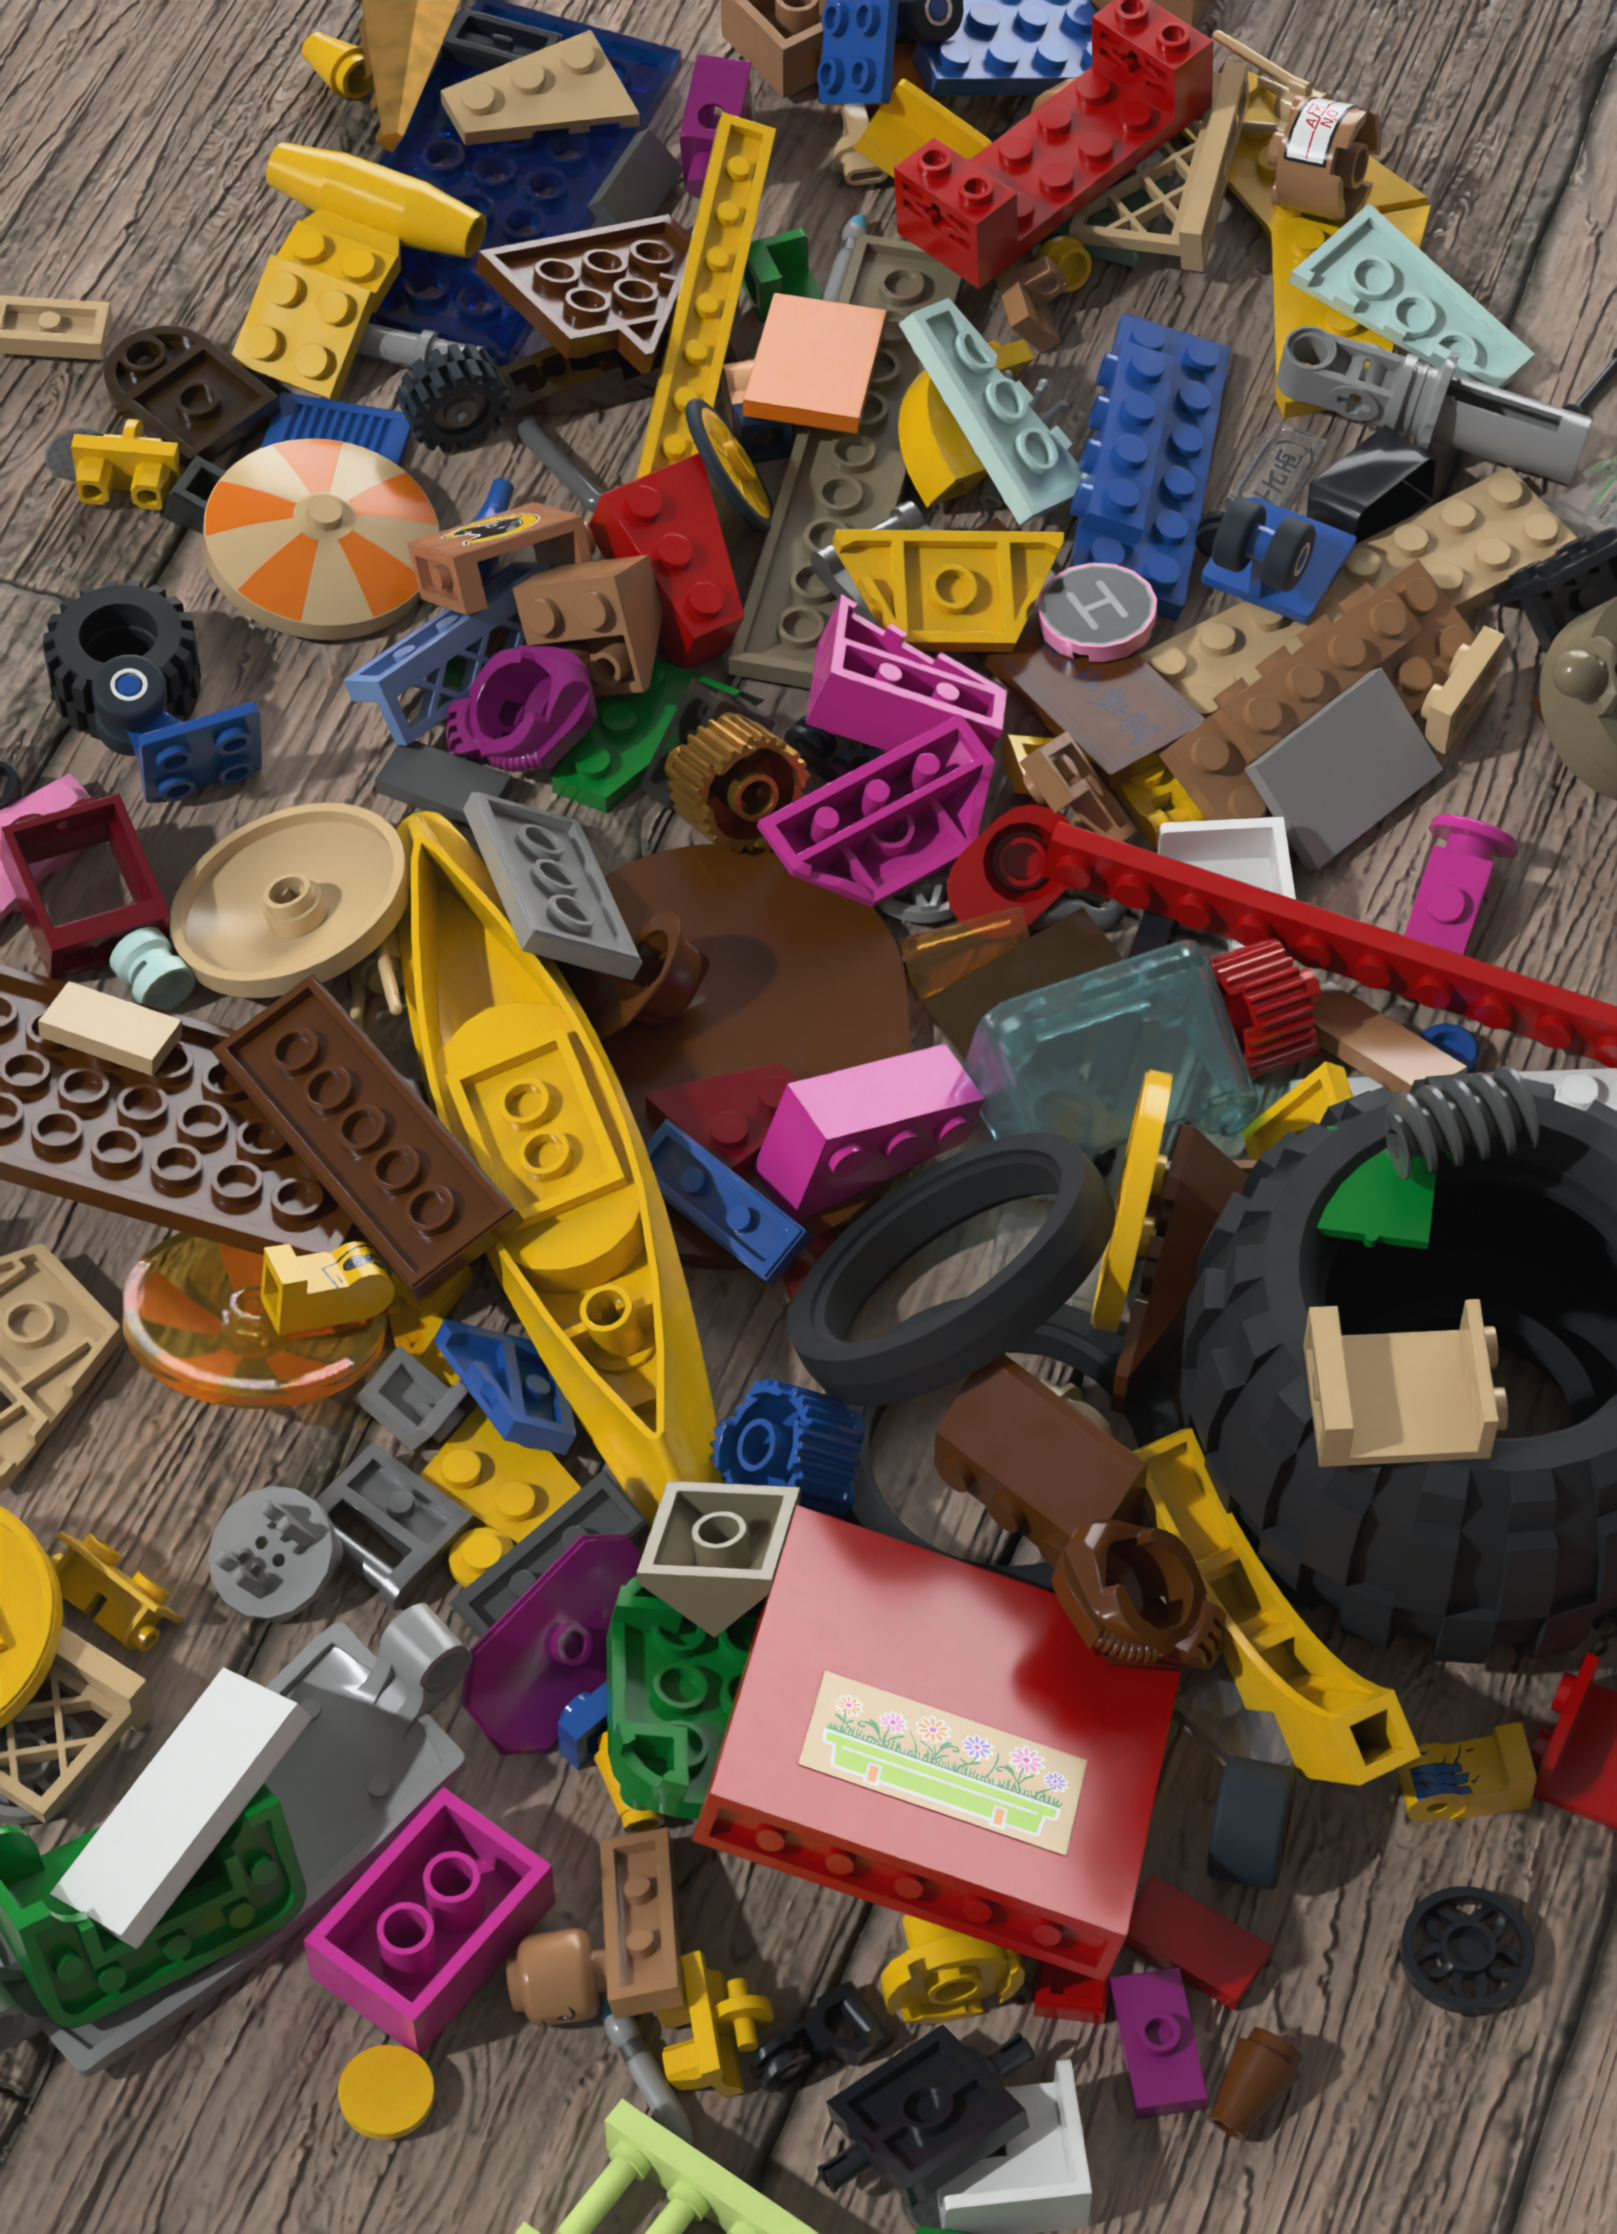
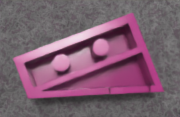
M841 594L817 644L806 724L823 729L830 734L841 735L889 752L961 713L991 754L1003 731L1007 690L942 652L939 653L936 660L904 642L907 635L906 631L890 623L886 631L854 613L858 603Z
M946 1044L788 1083L752 1170L777 1207L798 1223L966 1142L973 1131V1125L985 1101V1097Z

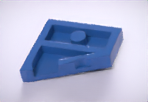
M444 1319L435 1336V1344L505 1441L518 1443L526 1448H539L566 1455L576 1438L571 1404L559 1389L532 1341Z

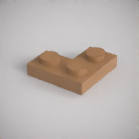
M1068 731L1038 748L1019 762L1026 772L1023 775L1024 784L1033 798L1043 806L1048 804L1054 813L1070 804L1076 813L1073 816L1076 827L1121 842L1138 831Z

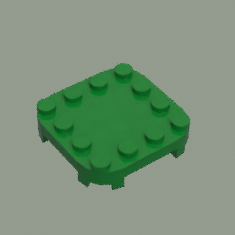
M637 1576L633 1577L626 1586L621 1585L606 1637L608 1755L613 1776L621 1785L620 1796L629 1807L640 1811L651 1810L677 1818H699L765 1597L714 1638L638 1583Z

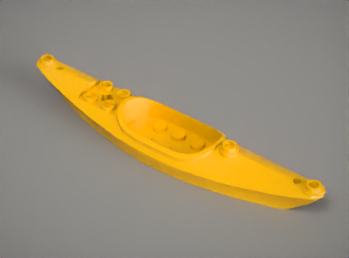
M430 811L413 813L402 820L396 829L411 861V896L396 928L409 1020L428 1104L431 1111L509 1199L523 1218L524 1222L485 1253L514 1310L559 1389L571 1404V1408L628 1498L647 1518V1525L651 1529L667 1481L721 1484L726 1482V1479L721 1478V1471L716 1470L714 1462L709 1461V1456L714 1453V1448L710 1447V1444L717 1437L713 1431L718 1426L690 1295L666 1206L644 1141L618 1077L595 1030L553 959L522 951L485 861L454 825L440 813Z

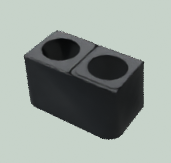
M1384 425L1309 483L1307 517L1354 535L1356 537V544L1409 518L1429 502V500L1402 480H1405L1432 498L1436 460L1392 428Z

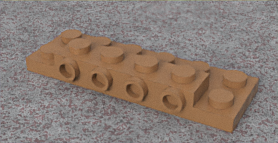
M1419 559L1375 592L1368 583H1365L1338 604L1345 613L1342 617L1332 623L1329 617L1324 614L1296 635L1303 644L1301 648L1290 654L1284 645L1255 666L1262 676L1260 679L1248 686L1242 677L1213 698L1220 708L1159 754V757L1207 820L1273 817L1246 773L1245 768L1369 671L1379 668L1384 670L1410 715L1423 706L1429 691L1435 684L1444 686L1449 678V668L1457 650L1463 643L1471 646L1476 639V635Z

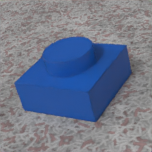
M607 1681L592 1694L583 1692L576 1696L565 1707L560 1715L559 1722H557L559 1753L578 1771L594 1758V1755L599 1751L597 1738L608 1731Z

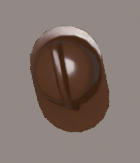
M663 910L654 915L641 928L633 943L642 961V965L634 979L629 980L610 975L592 1000L586 1016L600 1041L614 1036L632 1020L652 1025L669 1022L682 1014L692 1002L709 969V960L706 955L695 949L692 944L682 937L681 918L675 911Z

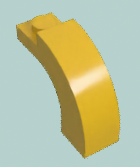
M1024 339L1003 346L997 340L988 343L998 355L995 364L997 369L1001 373L1005 370L1012 371L1013 379L1035 359ZM924 369L911 383L903 398L898 420V435L903 461L908 474L927 508L969 493L988 475V472L975 454L949 407L943 401L940 392L926 369Z

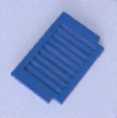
M281 392L279 398L281 412L271 419L261 448L298 439L337 440L367 448L386 457L400 467L412 434V430L403 412Z

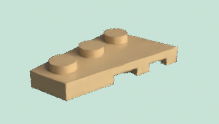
M591 30L441 90V103L465 145L529 139L533 137L536 131L568 128L569 134L590 132L591 125L619 123L620 129L640 127V114Z

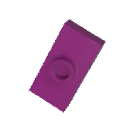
M1180 1967L1110 1977L1109 1992L1136 2119L1206 2109L1208 2095Z

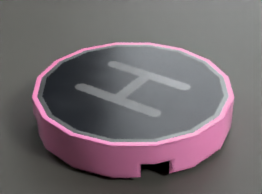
M1087 563L1074 566L1051 578L1040 592L1037 610L1038 627L1045 642L1062 655L1073 659V652L1080 655H1089V662L1116 660L1134 653L1145 646L1150 639L1151 630L1156 625L1157 598L1150 583L1133 570L1107 563Z

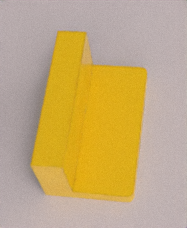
M901 79L891 92L889 104L881 105L853 149L894 178V167L934 137L967 160L979 154L992 144V141L910 81Z

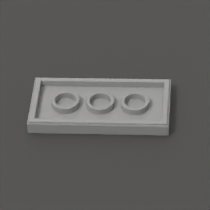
M472 792L463 810L522 951L633 980L642 965V961L579 820L484 793Z

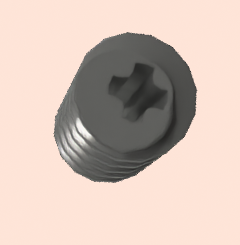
M1509 1066L1498 1068L1494 1071L1492 1078L1486 1073H1474L1468 1078L1466 1085L1462 1080L1456 1078L1449 1079L1442 1084L1440 1091L1435 1086L1429 1084L1421 1086L1416 1090L1414 1098L1405 1091L1395 1092L1390 1096L1387 1105V1115L1384 1120L1388 1152L1394 1169L1402 1181L1409 1180L1412 1177L1413 1158L1418 1157L1425 1172L1431 1175L1438 1171V1152L1444 1151L1451 1166L1456 1169L1464 1164V1146L1470 1145L1476 1158L1480 1162H1484L1490 1158L1491 1139L1496 1138L1501 1150L1507 1156L1513 1155L1516 1152V1133L1522 1132L1532 1149L1537 1147L1539 1141V1119L1535 1101L1523 1077L1513 1067Z

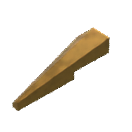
M355 0L361 3L363 7L364 17L359 24L366 77L374 82L375 94L370 101L371 111L379 115L380 129L375 139L378 145L392 153L404 136L460 0Z

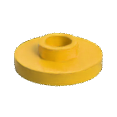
M379 2045L368 2048L356 2055L341 2074L338 2084V2099L341 2112L348 2124L366 2137L378 2140H392L406 2136L419 2128L432 2110L435 2099L432 2073L426 2062L418 2054L405 2047Z

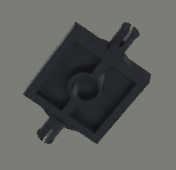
M942 2024L827 2100L826 2104L831 2120L851 2140L852 2145L817 2167L825 2185L830 2187L831 2192L836 2193L839 2188L866 2170H869L876 2175L886 2178L909 2205L913 2207L1030 2128L1025 2108L1004 2088L1002 2079L1028 2061L1035 2059V2053L1026 2038H1023L1021 2033L1017 2032L1014 2037L985 2055L963 2045Z

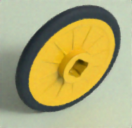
M701 399L690 400L685 409L686 421L693 441L708 471L738 515L756 532L767 534L771 529L770 522L774 508L753 462L727 423L708 403Z

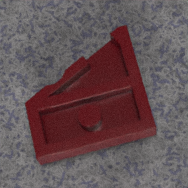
M781 1062L652 1090L645 1095L646 1111L661 1125L667 1118L740 1177L754 1167L787 1084L800 1080Z

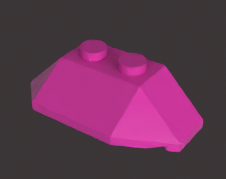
M960 713L758 821L757 828L791 876L873 908L955 863L961 853L978 837L995 760Z

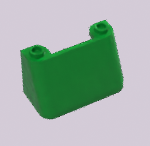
M263 1783L137 1949L93 1924L84 1911L74 1913L50 1895L51 1891L100 1827L40 1856L38 1847L27 1831L17 1826H0V1931L37 1998L52 2020L63 2027L78 2028L90 2024L284 1927L299 1914L307 1897L306 1883L281 1804L265 1783Z

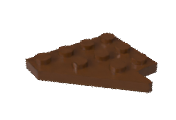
M669 214L480 250L476 271L566 359L585 358L590 354L616 349L641 374H647L651 371L674 314L692 235Z

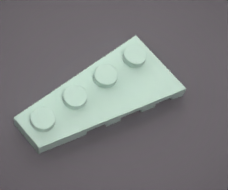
M1371 204L1365 206L1291 272L1288 281L1291 285L1408 352L1419 356V358L1435 367L1440 368L1451 352L1460 354L1454 374L1500 389H1504L1531 364L1535 355Z
M947 298L915 311L901 321L899 326L911 344L914 353L920 359L940 392L943 401L949 407L1018 524L1022 525L1071 502L1079 482H1086L1087 473L1079 471V464L1067 451L1073 443L1057 425L1051 430L1047 428L1028 405L1034 397L1020 381L1015 382L1004 377L997 369L995 364L998 355L951 299Z

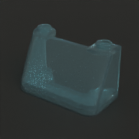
M1195 940L1179 941L1000 1003L991 1009L979 1022L963 1067L985 1097L979 1114L994 1139L1031 1132L1059 1134L1074 1141L1093 1164L1098 1153L1128 1143L1145 1072H1149V1069L1173 1074L1163 1130L1197 1118L1199 1125L1206 1134L1214 1135L1220 1133L1223 1137H1229L1241 1132L1251 1124L1259 1103L1256 1089L1212 965ZM1050 1194L1030 1196L1029 1198L1033 1201Z

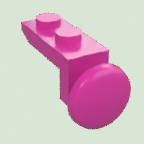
M1438 815L1433 818L1429 825V830L1435 836L1446 841L1445 848L1437 845L1433 846L1404 936L1465 956L1483 901H1488L1495 881V858H1515L1518 853L1519 844L1509 833L1489 823L1459 815Z

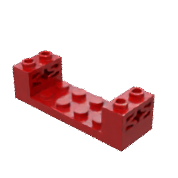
M1113 0L1092 16V67L971 160H967L934 137L894 167L897 233L980 289L1212 107L1214 41L1151 0Z

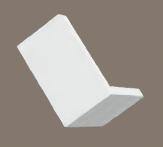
M1284 817L1169 822L1160 825L1157 854L1296 899ZM1227 938L1229 952L1245 947L1238 941Z
M1071 2059L1057 2060L1054 2082L1004 2087L1025 2108L1030 2128L1003 2145L1004 2156L982 2159L936 2191L942 2229L970 2234H1032L1088 2227L1092 2188Z

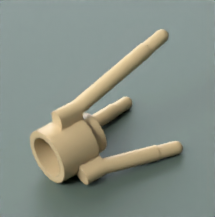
M1220 30L1214 31L1213 39L1280 82L1278 83L1264 76L1257 78L1259 87L1277 96L1274 104V115L1280 118V123L1244 120L1241 133L1273 136L1276 131L1285 132L1289 121L1290 109L1297 95L1332 100L1329 94L1312 88L1311 82L1293 76Z
M393 929L372 953L348 971L352 987L350 1017L362 1031L364 1027L365 992L368 987L375 993L385 994L392 1015L397 1016L402 1012L398 989L403 986L397 931Z

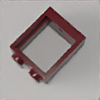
M120 793L104 798L86 797L78 800L69 808L45 815L37 813L27 814L17 818L10 825L1 827L0 858L49 978L57 980L110 964L111 953L116 945L125 936L140 928L148 926L157 927L169 940L171 915ZM108 841L134 904L53 927L28 864Z

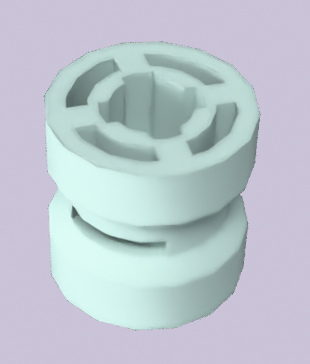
M148 926L140 928L125 936L116 945L109 960L110 967L124 984L133 986V997L138 1003L170 1011L182 1003L193 990L196 981L192 970L180 956L172 955V944L157 927Z

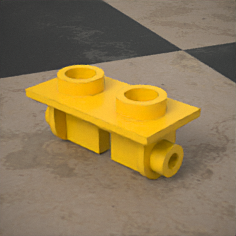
M62 1531L58 1532L56 1536L70 1547L65 1555L57 1553L50 1558L59 1580L62 1596L87 1615L102 1595L108 1600L93 1621L119 1640L127 1649L133 1650L138 1648L142 1652L151 1649L160 1636V1630L156 1628V1625L162 1617L178 1624L181 1623L183 1618L164 1604L171 1594L140 1571H137L134 1577L130 1578L115 1565L122 1556L111 1546L91 1533L81 1541Z

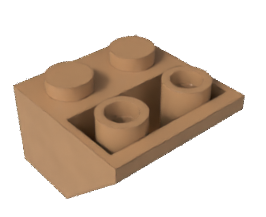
M649 555L551 566L512 588L527 645L558 647L577 655L588 667L594 697L639 693L649 689L663 617V609Z

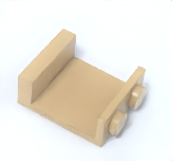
M1480 1299L1465 1300L1459 1330L1345 1336L1341 1335L1338 1306L1309 1307L1303 1348L1319 1467L1491 1459L1496 1432L1507 1429L1508 1405L1504 1387H1493L1491 1369H1496L1498 1365L1497 1334L1494 1326L1484 1327Z

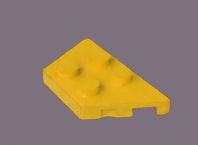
M836 529L833 536L834 550L879 627L886 631L890 623L906 631L907 635L904 642L919 651L1012 652L1064 542V532Z

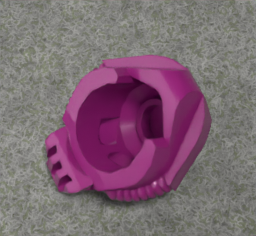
M518 645L517 649L501 650L485 664L469 689L470 697L455 700L448 706V720L445 732L449 753L455 756L488 760L492 767L500 770L504 769L505 771L524 772L540 770L545 767L550 770L587 733L597 718L596 702L588 667L577 655L558 647Z

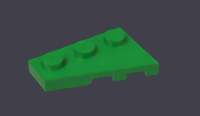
M655 658L649 689L639 693L603 697L596 708L597 718L587 733L568 751L552 776V792L601 812L608 813L659 772L658 764L666 759L674 748L681 745L676 736L675 723L680 709L691 697L702 692L718 693L728 701L731 713H733L741 706V690Z

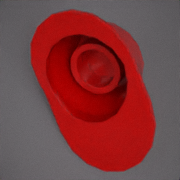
M1036 804L1014 807L998 817L961 853L950 869L946 889L950 909L959 923L975 935L993 939L1013 936L1031 925L1068 888L1056 880L1041 875L1057 822L1061 821L1072 825L1070 821L1060 813H1054L1051 808Z

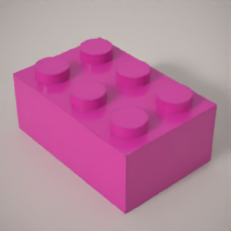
M442 1787L304 1939L310 1976L405 2048L421 2056L520 1944V1941L528 1935L555 1904L552 1865Z

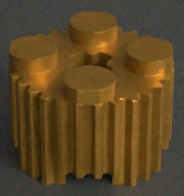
M726 712L717 721L709 720L707 728L701 725L698 726L697 735L689 734L687 736L689 741L687 745L681 744L669 753L664 768L667 776L672 779L668 782V786L674 790L669 796L670 799L676 802L673 807L680 813L679 816L715 845L722 846L728 851L733 848L735 851L741 852L743 847L748 851H753L755 846L756 848H763L768 852L771 851V846L757 828L758 821L804 797L805 794L800 791V788H805L806 780L811 776L804 769L807 764L800 758L801 755L787 745L786 742L758 722H753L741 714Z

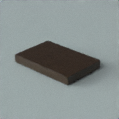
M1082 907L922 1001L929 1018L984 1091L1145 996L1146 992L1135 972Z

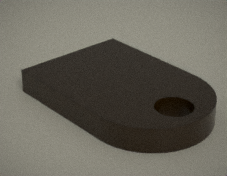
M166 325L136 332L114 348L105 364L104 379L110 401L116 411L126 420L142 421L143 432L148 438L178 443L179 463L186 469L196 455L208 462H212L281 412L279 397L276 393L205 336L189 328ZM153 356L158 358L155 362L146 366L133 365L136 360L142 357Z

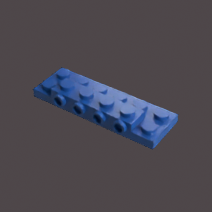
M1123 313L1116 326L1111 353H1105L1096 378V385L1104 387L1103 395L1098 394L1092 405L1087 428L1096 430L1094 438H1088L1079 463V471L1087 473L1086 482H1079L1070 508V515L1078 517L1069 568L1087 563H1107L1133 570L1150 583L1157 598V615L1177 621L1185 606L1196 535L1201 517L1231 347Z

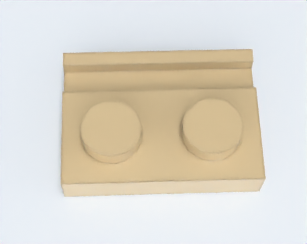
M1485 625L1471 646L1463 643L1459 647L1451 662L1448 680L1444 686L1435 684L1429 691L1422 706L1421 717L1427 719L1424 738L1443 769L1497 689V685L1493 682L1500 672L1506 635Z

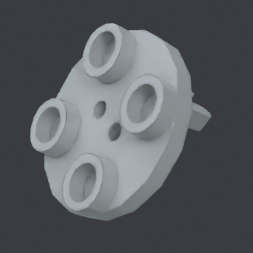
M269 1486L248 1492L228 1507L213 1530L208 1552L211 1581L223 1601L249 1618L263 1619L279 1624L288 1621L319 1598L333 1576V1571L342 1561L343 1548L342 1543L336 1537L333 1522L320 1503L295 1488ZM267 1539V1546L261 1549V1543ZM285 1557L284 1564L278 1567L279 1559Z

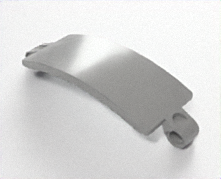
M418 1603L407 1608L389 1624L380 1640L378 1659L344 1623L338 1622L315 1637L265 1687L298 1703L312 1716L310 1723L264 1782L281 1804L306 1883L307 1897L302 1910L295 1919L284 1927L90 2024L78 2028L63 2027L52 2020L37 1998L0 1931V2053L42 2030L81 2076H92L107 2068L199 2008L290 1939L367 1871L442 1787L448 1789L466 1768L465 1754L429 1714L469 1669L473 1653L426 1603Z

